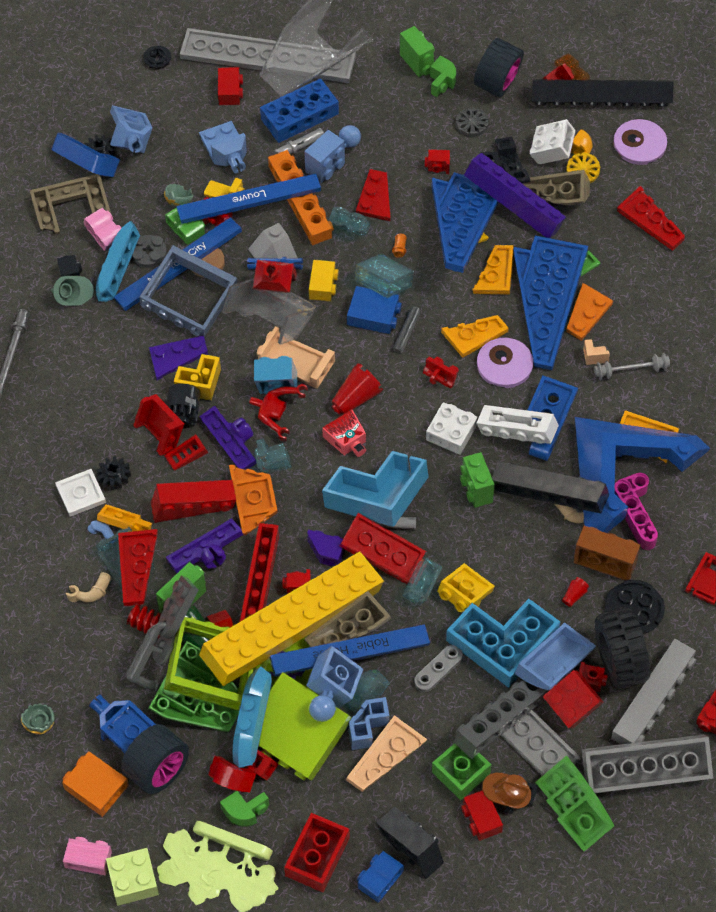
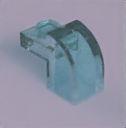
M264 438L256 441L258 448L255 449L254 453L259 470L269 473L292 468L289 453L284 443L268 447Z
M369 670L363 673L353 699L347 702L346 705L356 714L365 700L379 698L390 682L378 670Z

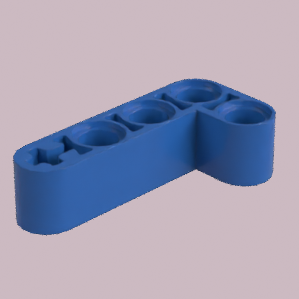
M57 133L51 149L98 175L114 177L120 159L114 156L99 153L62 133Z

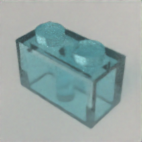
M428 558L421 560L417 564L402 596L417 605L427 601L443 567Z

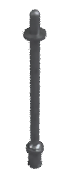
M25 309L18 311L16 321L12 324L14 333L0 374V398L20 336L27 329L26 323L30 313Z

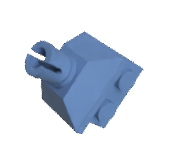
M112 105L110 113L116 123L110 145L132 152L135 151V153H144L152 131V126L146 114Z
M232 121L199 132V136L214 164L220 166L230 165L234 173H239L237 166L240 172L246 168L243 162L247 153L246 137L244 133L238 134Z

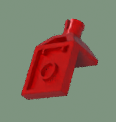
M257 260L253 289L290 293L292 280L296 281L297 277L294 264Z

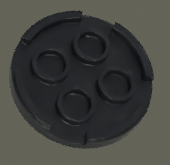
M626 580L609 591L605 600V612L623 607L632 609L643 634L649 633L658 627L665 612V604L661 595L651 584L641 580Z

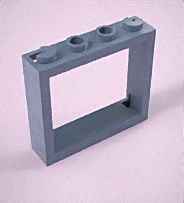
M173 245L140 295V305L146 311H153L160 318L172 321L177 327H184L190 330L195 336L205 337L236 289L237 278ZM174 262L226 288L204 325L151 299Z

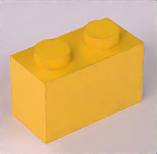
M313 260L309 285L310 300L331 301L332 295H336L334 280H338L339 270L335 269V262Z

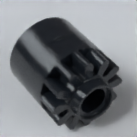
M189 384L172 385L168 389L166 405L184 423L183 429L189 428V425L195 426L198 419L200 391Z

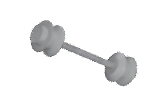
M662 353L661 357L654 354L652 362L611 367L608 361H605L604 365L597 362V366H594L595 377H599L601 381L603 376L610 379L612 371L653 366L656 372H659L660 368L667 371V367H670L669 356Z

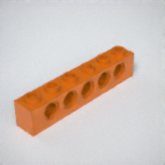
M288 150L268 157L269 169L277 182L304 176L301 168L298 169L296 166L295 157L291 156ZM311 193L287 199L312 245L332 238L333 225L331 221H327L325 210L318 205L319 201L315 194Z

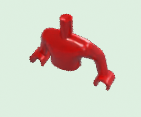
M300 384L298 387L283 386L273 389L266 394L263 400L254 397L250 399L249 404L260 407L258 419L276 431L279 439L283 442L287 441V438L281 435L283 433L290 434L287 428H281L272 420L280 421L286 409V402L279 400L278 396L298 394L300 398H305V394L300 392L301 390L308 391L305 384Z

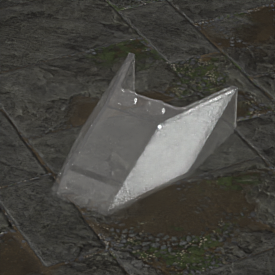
M308 0L284 26L260 76L281 97L329 70L374 40L364 28H361L337 53L318 34V28L333 0Z

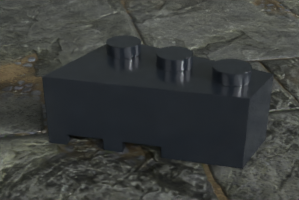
M394 806L376 822L380 834L398 852L402 851L410 858L408 862L412 866L416 863L420 867L422 876L425 879L444 864L438 847V839L432 833L428 834L425 832L419 822L414 823L405 811H400Z

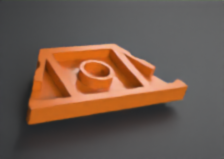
M229 465L241 530L244 536L257 528L259 523H264L278 513L270 474L257 473L251 469L244 470L236 468L235 465Z

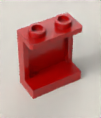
M155 394L141 400L133 426L135 428L145 426L159 441L156 451L160 456H163L177 447L184 423Z

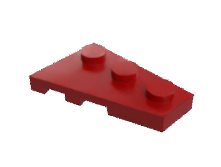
M369 170L356 208V214L390 221L387 172Z

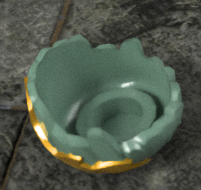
M169 184L164 191L166 201L172 206L188 204L193 199L192 190H184V187L178 184Z
M40 703L32 706L30 704L28 709L21 714V723L27 731L33 734H44L54 724V712L47 705Z

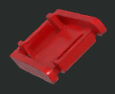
M706 552L685 592L689 593L693 588L695 589L692 594L693 596L714 605L716 603V571L710 569L712 563L716 565V556Z

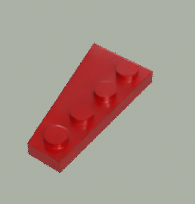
M641 186L617 207V212L672 251L685 239V235L671 220L667 219L663 210L654 204V200L644 193V189Z
M158 529L118 533L124 606L143 605L145 602Z

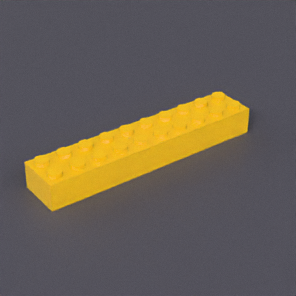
M358 552L205 642L199 656L220 683L225 686L268 660L270 655L283 651L317 630L368 591L374 596L380 591L384 580L362 553Z

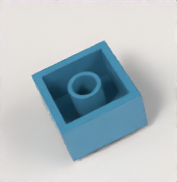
M280 356L276 359L261 357L259 360H254V382L260 394H267L269 391L283 386L297 387V369L292 358Z

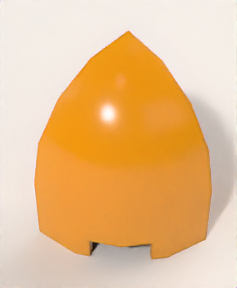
M581 129L576 134L570 153L579 154L585 152L590 154L593 146L591 137L587 132Z

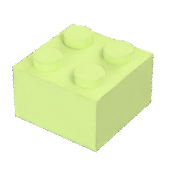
M147 848L106 858L117 906L159 895Z

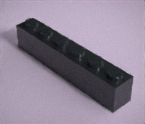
M499 462L492 476L496 491L600 514L609 497L607 486L601 481L586 480L582 477L576 478L563 473L557 474L548 470L533 469L529 466L523 467L510 462Z

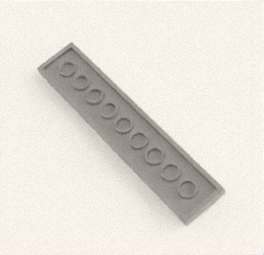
M187 28L180 51V59L316 79L321 78L323 80L343 83L350 82L356 58V52Z

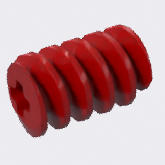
M135 605L127 618V625L130 624L132 628L137 627L139 631L144 630L146 634L153 625L159 622L162 613L159 612L154 616L155 610L151 609L147 613V606L140 610L141 605Z

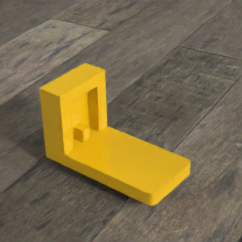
M235 178L231 187L211 180L204 191V196L213 198L245 189L243 188L242 180Z

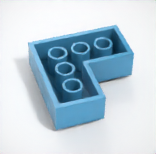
M528 599L503 626L475 604L471 603L447 629L446 641L451 645H455L464 655L509 688L518 678L515 675L518 664L560 627V621Z

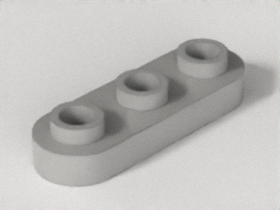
M449 645L444 648L416 675L415 687L421 692L431 691L462 661V651L455 645ZM454 652L456 655L451 656L449 653ZM437 665L442 666L441 669H437V668H435V667H436ZM424 678L428 679L427 682H422L421 680Z

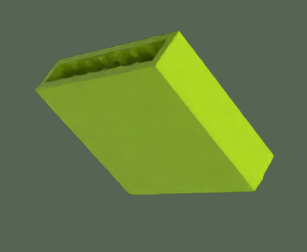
M282 672L269 693L259 746L263 748L261 752L272 758L274 755L280 759L278 764L287 770L289 767L295 769L296 772L294 774L305 781L308 778L312 781L349 726L351 717L336 707L335 714L330 720L326 722L316 721L310 715L309 705L319 695Z

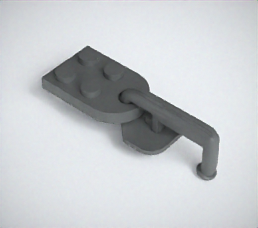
M181 575L179 580H176L170 598H167L164 603V610L159 622L147 631L126 673V677L130 682L157 691L158 680H149L140 676L151 653L158 665L163 666L167 662L174 648L176 632L198 592L197 587L188 578Z

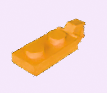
M107 504L97 514L98 521L122 528L123 530L132 532L151 530L152 523L141 519V515Z

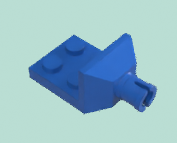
M98 695L96 697L97 701L94 699L89 705L91 709L99 714L101 739L104 741L109 738L124 753L142 731L156 725L130 700L114 701L110 704L102 695Z

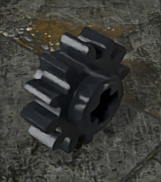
M95 135L94 140L88 138L89 143H84L99 153L115 156V147L110 145L111 138L105 139V135H102L101 138Z
M114 456L112 461L105 458L106 464L99 463L100 469H97L96 472L98 482L103 483L104 488L111 485V489L114 490L115 485L122 488V482L129 483L128 477H131V471L129 470V463L124 464V458L117 461L116 456Z

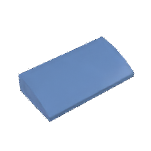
M563 623L518 664L515 675L536 687L551 690L596 648V645L569 625Z

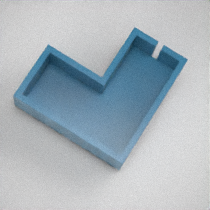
M392 451L375 475L340 466L322 490L325 508L353 516L360 513L374 522L394 527L428 479L427 460L410 456V472L408 455Z

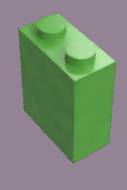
M189 562L156 593L158 608L161 613L164 610L163 606L166 599L170 598L173 592L174 583L176 580H179L181 575L188 578L198 589L192 604L206 592L204 571L198 565L194 566Z

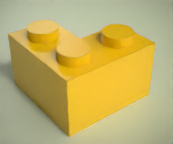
M201 354L197 369L178 366L174 385H192L200 391V399L212 401L221 371L220 357Z

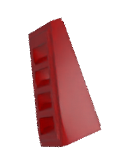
M195 434L164 456L175 471L209 452ZM194 445H197V450L194 449ZM188 448H189V449L191 450V452H192L190 455H189L188 452L186 451V449H188ZM183 452L186 457L182 459L179 453ZM176 455L179 460L178 463L174 461L173 456Z

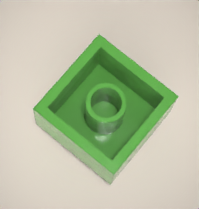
M454 743L432 762V773L462 800L490 775L491 763L480 753L471 759Z

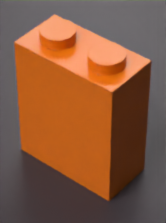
M89 751L85 756L83 755L78 759L76 767L65 774L62 782L64 790L102 817L129 786L125 776Z

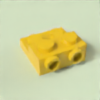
M464 563L441 581L437 592L442 600H449L454 604L458 612H464L471 603L478 607L481 600L489 595L495 586Z

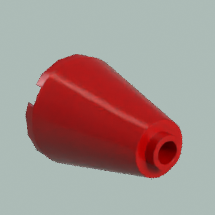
M359 363L354 366L331 401L333 404L331 407L337 414H346L384 390L379 388L381 386L380 382L370 371L360 369L362 365Z

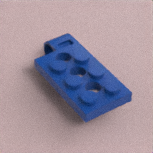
M542 375L527 411L554 414L559 426L551 444L532 442L529 455L548 461L578 392L577 387ZM550 396H557L559 400L551 403L548 398ZM532 417V419H533V420H536V421H541V420H542V419H539V418H533V417Z

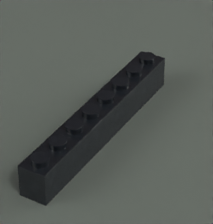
M532 79L531 99L532 102H535V105H546V102H553V105H563V102H570V105H581V102H588V105H598V102H605L607 106H615L616 102H622L623 106H633V103H640V106H651V103H658V106H668V103H673L674 82L672 80Z

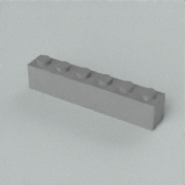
M677 639L673 640L651 673L650 678L645 682L614 728L612 740L619 744L644 741L645 736L643 734L646 730L651 731L655 724L653 719L656 715L660 716L666 707L664 705L665 701L672 699L676 692L675 686L677 684L681 685L686 677L684 673L687 668L691 670L694 666L696 650Z

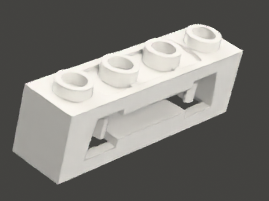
M484 405L477 421L480 432L485 436L533 441L539 444H551L559 426L554 414ZM492 412H494V413H502L503 416L493 415ZM532 417H533V418H539V419H542V420H541V421H536V420H533Z

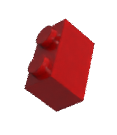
M239 67L218 68L219 105H240V99L243 98V88H240V85H243V74H239Z
M483 790L464 797L461 809L464 817H469L471 824H469L473 836L477 835L478 840L481 841L502 833L503 824L493 802L484 795Z

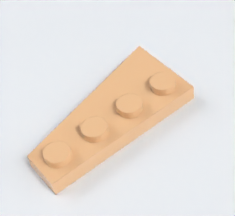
M394 715L346 780L361 792L365 791L423 745L427 739Z

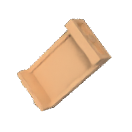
M276 326L272 332L270 331L267 334L265 343L260 345L257 350L258 360L261 357L276 359L280 356H288L292 358L297 369V380L318 389L335 362L334 351L328 349L326 353H322L280 334L279 328Z

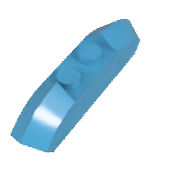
M132 221L120 229L112 242V246L109 248L107 258L102 265V270L96 282L98 301L107 302L112 300L118 291L140 237Z
M261 666L252 672L248 678L242 696L233 740V763L239 768L252 765L256 760L272 683L271 674Z

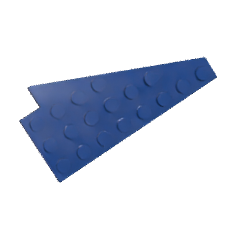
M454 172L449 182L432 178L431 187L445 268L463 273L499 202L467 177Z
M535 236L531 250L513 248L534 367L553 370L588 253V246Z

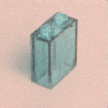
M382 253L356 265L355 281L386 298L412 287L414 271Z

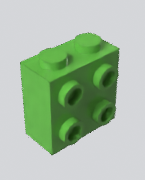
M415 26L401 32L400 56L418 77L430 74V66L434 63L435 49L433 44L428 42L424 34Z
M482 453L463 457V465L460 466L462 473L460 481L462 486H466L468 490L466 495L469 503L472 502L474 508L493 503L494 482Z

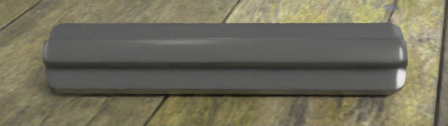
M411 307L393 347L394 352L403 353L420 315L419 307Z

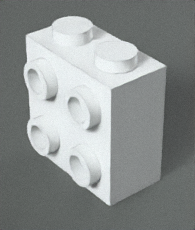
M567 119L536 126L530 149L531 157L538 164L569 158L576 130Z
M443 402L426 431V440L461 455L477 426V416L471 412L458 409L455 405Z

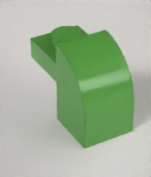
M439 56L430 66V77L435 79L431 84L432 95L438 97L440 93H444L447 90V87L453 89L456 84V67L451 61L442 56Z
M236 791L220 801V806L226 817L233 824L247 827L257 823L255 814L261 815L268 809L269 798L263 792L246 803L240 793Z

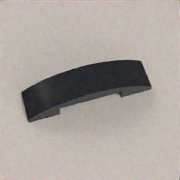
M512 136L495 139L499 158L502 159V168L520 183L530 182L526 168L523 169L516 153V145Z

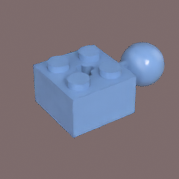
M347 125L340 130L339 136L327 130L304 151L305 172L309 175L316 174L320 183L325 179L329 180L336 169H341L344 166L345 148H353L360 143L361 133L359 129L355 126Z
M333 646L318 655L306 685L320 695L315 697L309 705L310 715L319 722L330 720L335 714L336 707L340 708L353 699L363 672V668Z

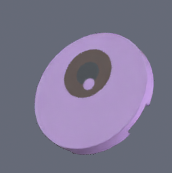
M643 119L630 120L622 124L615 132L614 148L622 159L629 163L646 165L658 158L660 159L666 151V134L660 126L651 121Z
M497 338L489 341L480 349L477 356V369L480 376L489 384L505 388L515 387L525 382L533 368V357L530 350L523 343L512 338Z

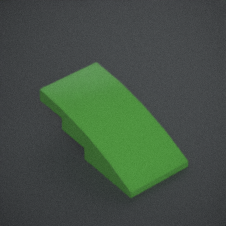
M567 756L535 782L548 797L546 801L559 816L557 820L583 851L587 850L614 827L602 803Z

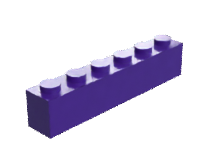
M482 153L472 159L464 174L465 177L546 238H551L555 235L566 218L559 210L552 207Z

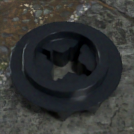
M153 46L145 51L143 56L144 62L149 68L154 67L156 70L158 67L164 68L165 65H169L171 53L163 46ZM157 54L160 56L158 61L155 60Z

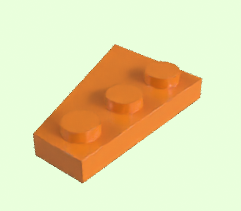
M583 283L566 332L582 341L612 306L613 300Z

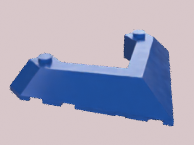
M575 417L580 477L586 480L605 483L609 492L608 500L601 514L583 510L584 526L595 527L599 531L608 533L627 516L628 506L614 494L615 456L631 455L634 458L661 457V459H669L683 472L708 452L710 448L697 435Z

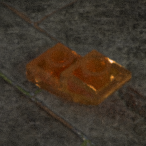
M569 53L555 60L557 67L565 63L571 69L574 76L572 80H590V75L579 67V61Z

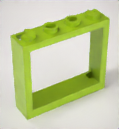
M185 617L176 632L164 690L240 711L244 688L253 669L241 675L238 694L175 676L184 631L212 639L229 629V627L216 626L212 622L196 620L194 617Z

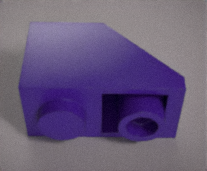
M308 529V543L318 561L332 567L341 563L345 549L340 547L343 539L339 536L326 535L319 530L313 531Z

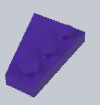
M204 336L149 347L157 381L163 378V376L177 371L178 366L182 367L199 359L201 354H208Z

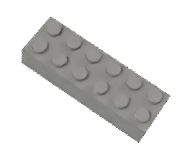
M704 734L582 749L585 780L594 793L713 779L709 737Z

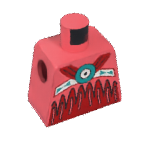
M353 410L322 427L323 438L343 455L353 451L357 457H360L366 452V448L362 445L366 442V433Z

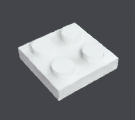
M92 469L55 482L70 517L106 503Z

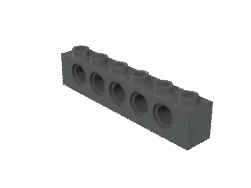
M524 680L520 683L515 682L507 693H501L493 704H487L483 712L480 714L476 713L472 716L469 723L459 726L455 732L457 735L454 743L472 759L544 702L543 696L550 690L536 687Z

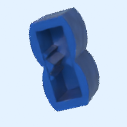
M384 851L380 855L376 854L370 862L371 867L367 871L363 870L357 878L358 889L378 903L404 871V865Z

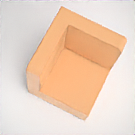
M592 339L584 340L583 351L586 365L597 364V362L600 364L605 363V361L609 362L610 353L606 351L605 346L593 347Z

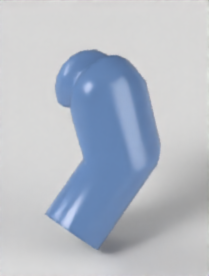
M92 521L88 526V531L91 534H96L97 531L101 532L108 543L116 538L109 525Z

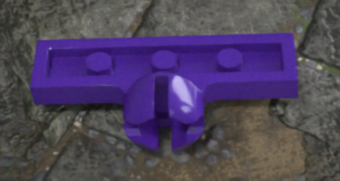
M215 406L199 416L237 468L246 470L257 463L244 444L246 440L253 436V431L249 424L245 422V419L238 418L233 423H228Z
M231 518L166 556V560L176 574L189 562L195 564L200 561L207 568L216 569L217 566L212 561L215 560L219 566L225 562L226 555L222 547L242 536V530Z

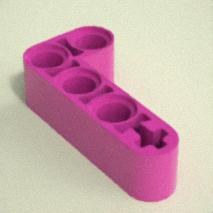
M636 473L618 480L615 483L614 494L627 506L634 507L628 508L625 520L640 547L644 550H651L656 546L658 533L639 497L647 493L649 478L644 473Z

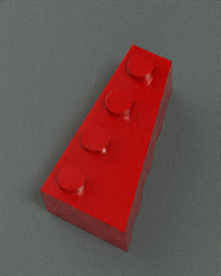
M233 480L156 484L151 501L154 523L218 511L225 512L233 509L236 502Z

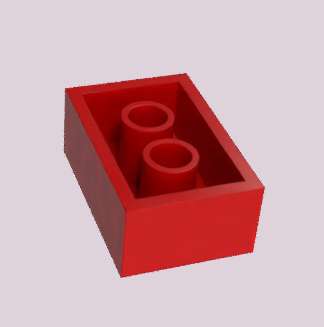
M311 813L285 864V876L324 893L350 839V829Z

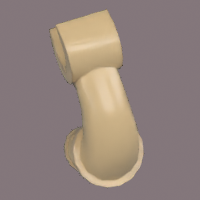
M554 504L565 516L564 520L573 523H584L583 512H577L572 507Z
M102 572L95 586H92L88 592L79 591V588L75 585L69 586L70 592H73V594L66 593L70 602L83 601L87 603L99 600L106 595V589L111 581V576Z

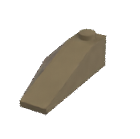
M585 170L530 177V182L523 183L524 186L531 189L540 198L550 203L563 205L585 203L590 196V180Z
M367 591L307 636L305 641L310 647L354 639L375 631L390 620L391 616Z

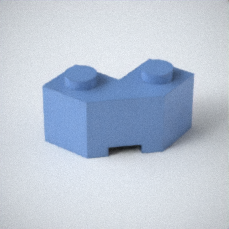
M386 697L365 700L360 710L349 721L348 733L352 750L370 748L373 740L371 728L387 726L389 723Z

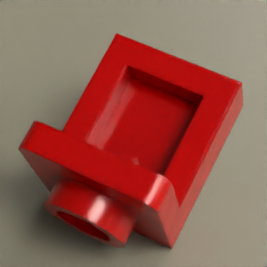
M565 63L543 77V79L572 80L574 78L571 69Z

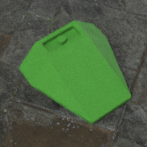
M186 641L179 653L175 676L238 694L239 688L232 681L225 686L220 683L199 656L201 649ZM166 676L148 708L168 720L223 732L230 731L239 714V710L164 690Z

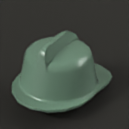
M63 276L56 280L51 292L59 304L72 306L82 305L91 299L94 289L92 283L86 277Z

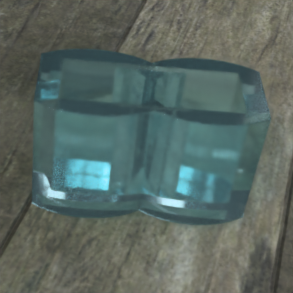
M333 207L329 218L338 228L350 229L357 235H367L371 224L363 215L350 213L342 207Z

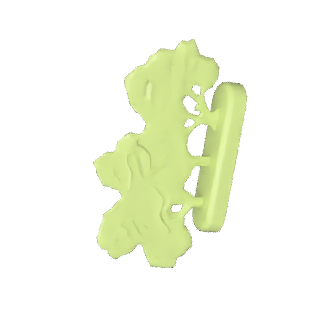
M196 821L193 831L197 835L204 837L202 841L194 842L189 833L184 829L174 834L168 833L163 847L171 859L164 861L157 867L159 880L164 884L173 886L188 882L190 885L188 895L195 905L203 903L206 898L213 899L218 897L222 889H227L233 906L239 912H245L253 906L265 903L267 896L274 895L275 891L278 890L274 882L276 874L274 867L262 865L257 868L251 860L252 857L265 861L270 859L273 851L262 844L201 821ZM208 840L225 846L221 852L208 851ZM200 846L199 851L195 852V848ZM229 848L243 852V861L236 864L229 862L226 858ZM242 864V869H237ZM246 864H248V867H247V868H249V869L251 868V870H252V876H251V877L246 876V873H245V866H246ZM255 870L259 871L258 876H256Z

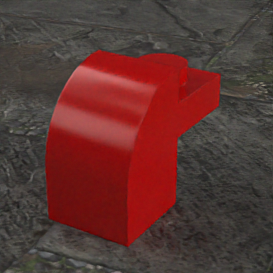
M214 756L208 775L213 778V782L223 787L250 793L256 773L247 767L239 768L220 756Z

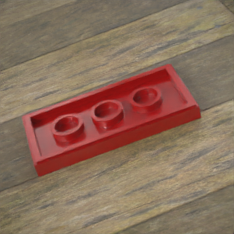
M360 513L356 515L340 544V547L354 555L361 552L371 565L406 584L410 583L426 553L425 550Z

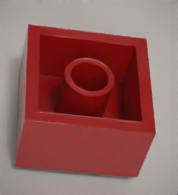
M575 670L543 696L565 725L571 729L576 727L604 703L583 676Z

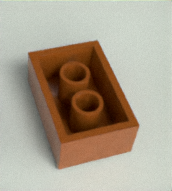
M583 526L576 544L574 563L623 580H630L637 564L640 544L630 539L620 538L613 533L599 531L595 527Z

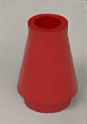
M576 577L575 580L571 581L562 602L572 607L575 602L588 592L589 585L583 579Z

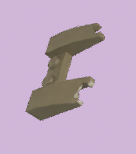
M98 174L30 190L31 200L41 231L47 229L53 230L55 234H60L53 209L54 204L87 196L92 214L101 208L111 213L101 177Z

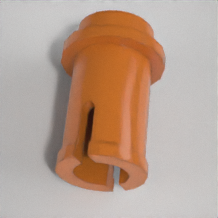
M397 234L395 236V245L392 248V253L397 258H402L406 254L405 245L407 237L404 234Z

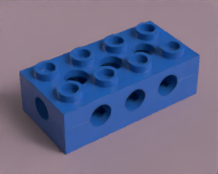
M320 78L261 106V120L277 142L280 143L338 115L339 101Z

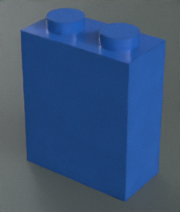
M356 286L347 314V325L390 334L392 328H396L397 318L395 316L396 313L400 314L402 303L399 302V295Z

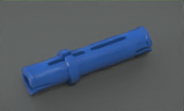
M248 258L247 260L250 263L247 264L248 270L256 269L257 260L292 263L295 269H303V265H301L303 264V258Z

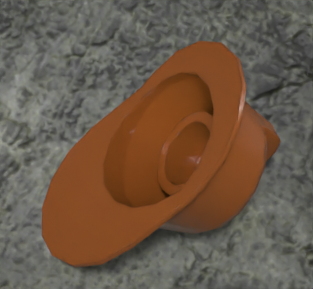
M496 772L488 775L483 781L482 790L484 795L495 803L519 809L525 807L531 799V790L526 780L519 775Z

